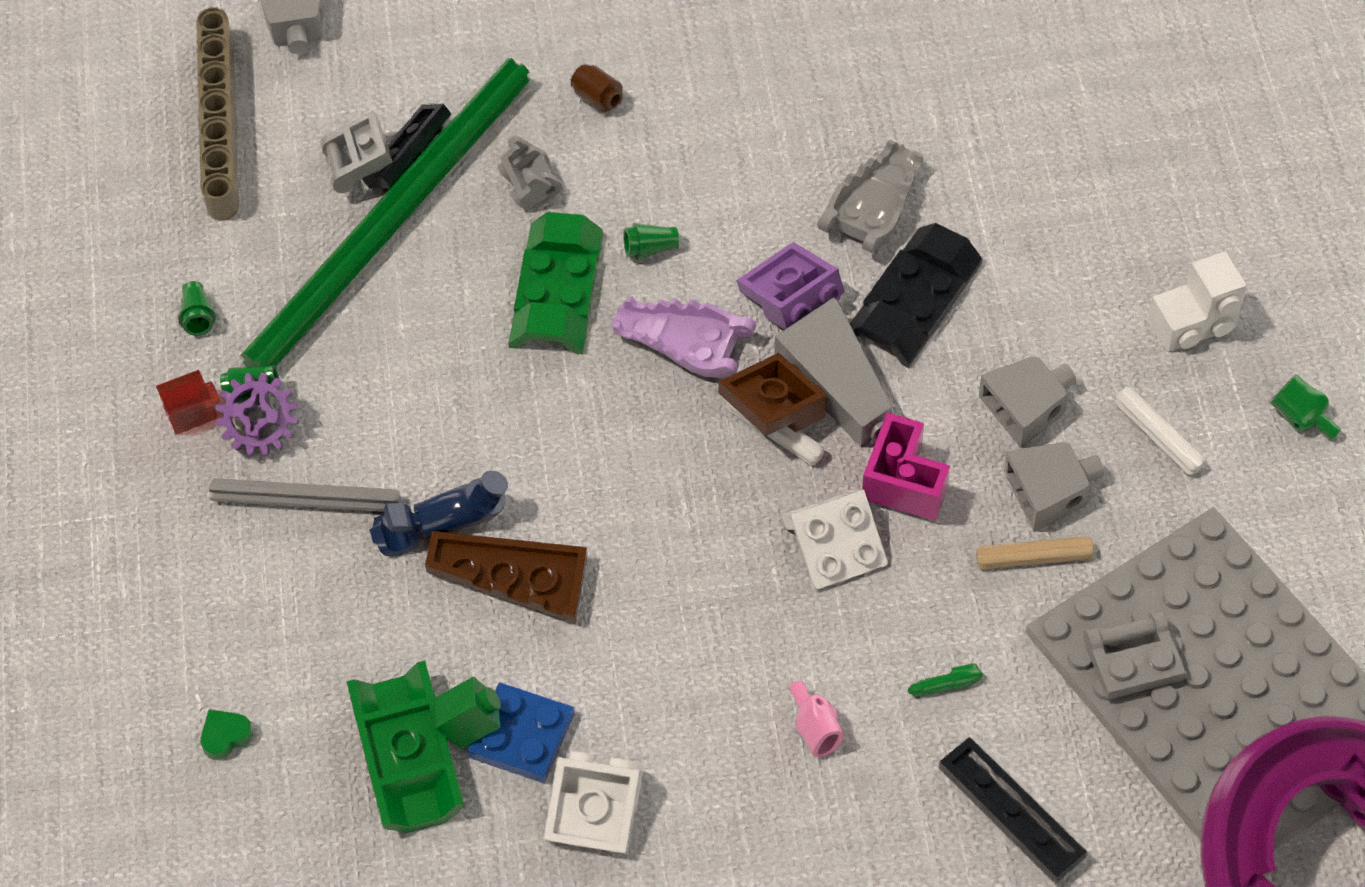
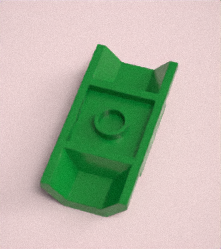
M546 212L531 223L515 298L514 316L508 343L509 348H518L528 340L560 342L575 354H583L603 238V229L585 215Z
M425 660L417 662L404 676L374 684L355 679L346 681L383 829L409 833L447 822L464 807L446 737L436 729L435 695Z

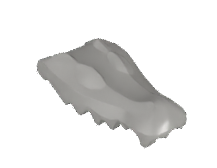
M888 140L884 150L876 159L871 157L866 164L861 163L856 174L849 173L844 182L838 184L827 209L817 222L818 229L827 233L837 229L863 241V250L870 253L878 250L889 240L900 221L913 178L923 163V154L918 153L916 150H908L903 144H897L892 140Z

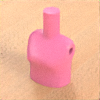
M796 681L789 687L800 709L795 719L796 730L803 737L814 757L829 755L838 748L844 738V733L838 723V710L823 696L818 694L810 695L804 681Z

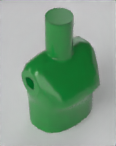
M1297 374L1269 402L1298 431H1307L1315 426L1330 440L1341 431V428L1325 415L1329 406L1328 397L1311 387Z

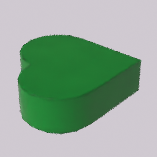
M209 709L200 743L206 756L214 760L223 759L232 752L233 748L245 746L251 740L253 730L249 719L245 715Z

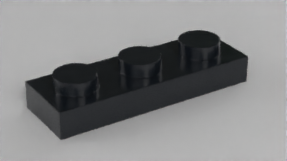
M444 103L421 104L388 144L393 163L385 166L378 172L371 173L362 178L368 188H391L403 175L408 166L423 153V148L443 130V124L451 116V112Z

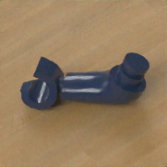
M486 471L481 478L474 479L469 484L461 485L414 504V513H412L411 507L406 504L386 503L384 507L385 514L374 518L373 527L370 529L372 541L378 545L380 552L384 556L393 557L406 554L419 545V535L424 539L431 537L432 531L449 532L489 522L505 506V493L508 489V481L505 476L497 471Z

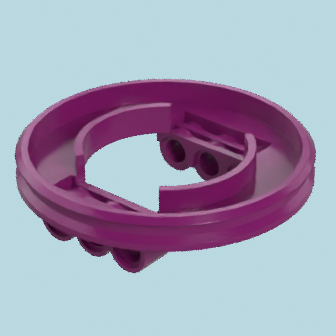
M1320 716L1297 720L1282 725L1255 739L1230 761L1211 792L1202 823L1200 851L1205 887H1275L1264 875L1276 871L1274 860L1276 828L1289 802L1308 786L1319 785L1326 795L1341 803L1340 806L1347 811L1354 823L1365 830V721L1338 716Z

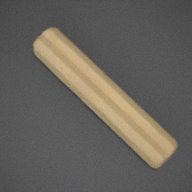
M1088 536L986 545L977 548L976 560L980 569L1089 560L1093 558L1094 546L1091 537Z

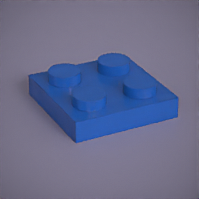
M499 682L495 692L501 702V708L499 709L500 728L470 744L467 751L468 757L544 784L575 715L574 707Z

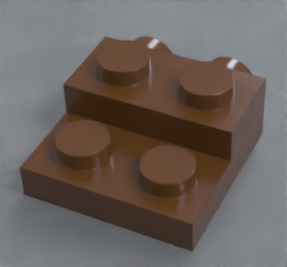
M780 353L719 381L718 393L765 436L786 426L797 432L825 418L827 394Z

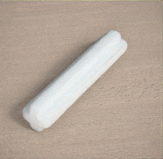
M1126 387L1116 395L1115 404L1188 475H1195L1204 467L1205 458L1133 388Z
M726 401L725 404L727 405V409L730 412H732L733 414H735L736 416H738L739 418H741L742 420L756 428L738 410H736L728 401ZM788 426L768 435L769 438L810 465H816L824 455V448L821 444L801 431L794 432Z

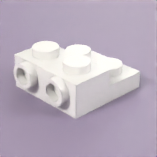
M570 751L569 759L558 757L543 840L627 854L633 817L637 811L643 772L634 769V761L610 758L609 765L593 763L594 755Z

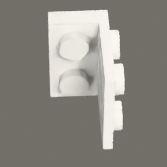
M852 490L781 515L786 530L795 531L812 585L815 589H820L886 566L888 563L864 490Z

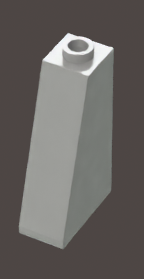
M832 298L776 335L775 354L780 353L791 364L797 366L800 372L809 380L822 388L824 393L827 394L825 411L862 447L871 440H877L887 412L892 413V406L839 302Z

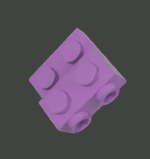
M792 242L736 280L739 291L760 304L765 317L784 330L832 298L839 301L841 294L845 292L839 270L795 242Z

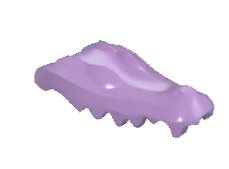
M628 296L626 301L617 308L616 316L612 320V329L616 335L644 343L666 355L685 369L704 377L727 378L737 373L739 365L735 360L730 359L731 353L738 337H751L756 328V321L751 318L735 316L708 302L699 304L696 300H690L687 304H682L676 298L672 302L659 299L658 303L654 305L650 302L640 303L633 296Z

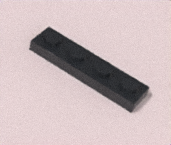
M970 736L939 761V769L1054 884L1085 859L1087 851Z

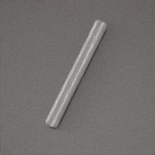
M218 478L212 479L209 486L210 499L218 502L385 512L384 507L386 503H401L400 491L397 489Z

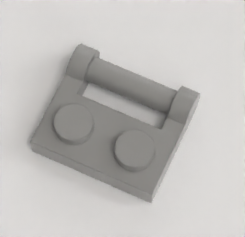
M374 111L325 135L320 142L323 154L328 156L333 173L331 176L333 189L338 193L349 192L354 187V182L371 173L378 172L385 166L393 163L380 120ZM345 145L348 146L352 163L345 166L341 153Z
M1163 611L1149 613L1146 619L1098 630L1097 627L1083 631L1087 651L1107 700L1185 679L1186 670L1169 632L1168 621ZM1153 634L1156 641L1106 654L1103 647Z

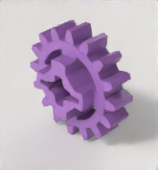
M250 373L245 374V384L242 385L233 379L231 384L234 391L229 393L222 390L220 393L226 399L225 405H215V409L223 413V418L216 420L215 424L227 428L221 435L222 439L226 441L234 438L235 441L232 448L236 451L247 445L246 451L249 456L255 454L256 448H260L263 455H269V446L272 444L280 450L283 449V443L280 439L283 436L292 439L294 434L288 430L290 424H299L300 421L291 416V412L299 408L297 403H288L287 399L292 396V390L285 389L280 391L282 381L278 378L271 384H268V375L265 373H261L258 381H254ZM253 390L248 400L242 404L236 403L243 394ZM269 392L277 397L282 411L274 410L269 404ZM260 405V409L266 412L265 419H258L257 424L254 426L255 422L252 418L248 417L249 411H256L257 406ZM233 418L240 419L245 425V437L235 428ZM273 425L279 426L271 436L261 439L265 430Z

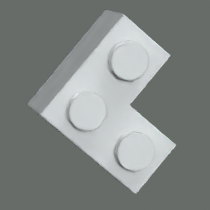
M1226 251L1191 263L1186 285L1152 296L1148 319L1168 352L1179 348H1191L1199 341L1213 336L1222 337L1236 329L1247 285Z

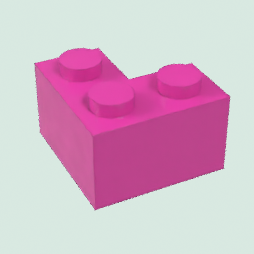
M887 412L863 474L862 490L865 491L869 502L936 521L948 490L950 465L919 457L923 442V422Z

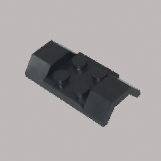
M938 223L918 228L904 249H900L864 299L863 306L851 321L850 326L855 336L865 335L889 347L900 363L909 368L983 262L982 257L970 240Z

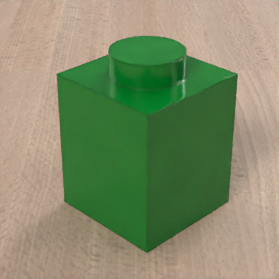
M474 676L434 698L436 729L460 749L500 728V699L492 688L485 687Z

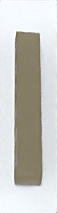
M209 7L202 10L196 20L200 187L208 215L215 220L224 221L234 217L239 209L234 40L227 13L219 7Z

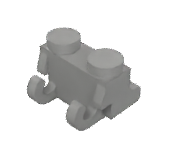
M513 136L508 140L507 143L510 149L500 157L502 162L498 165V170L514 186V189L510 192L513 201L524 209L528 205L534 207L548 197L557 195L562 189V184L557 177L553 176L548 166L550 160L547 153L518 136Z

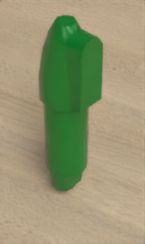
M974 663L951 668V672L948 674L919 680V682L911 684L908 688V693L912 694V696H925L951 689H961L982 679L983 673L978 669L977 664Z

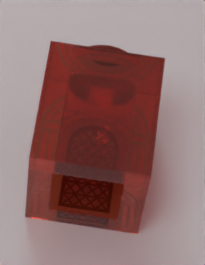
M199 369L156 386L162 406L175 435L218 419L214 407L215 403L220 402L217 391L212 381L204 382Z

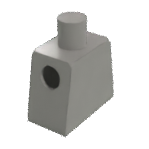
M259 0L264 19L275 45H287L288 51L292 54H303L309 49L308 41L320 40L323 37L326 0Z
M1032 356L981 375L979 398L1021 448L1064 414L1068 398L1066 388L1076 383V376L1067 364H1063L1050 371L1039 357Z
M1066 442L1007 452L1004 473L1033 532L1084 507L1088 502L1090 492L1089 481L1102 478L1104 476V469L1097 455L1078 460L1071 445Z

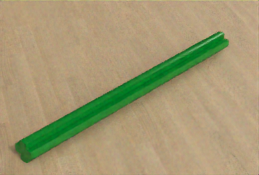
M513 58L506 59L240 354L244 359L243 364L246 367L270 365L276 367L530 82L527 76L530 72L523 63L517 64Z

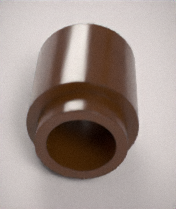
M583 64L575 70L571 77L570 84L575 94L600 112L605 113L613 110L622 101V83L596 65Z

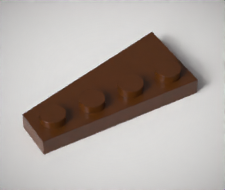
M432 531L425 568L426 573L576 624L588 551L587 547Z

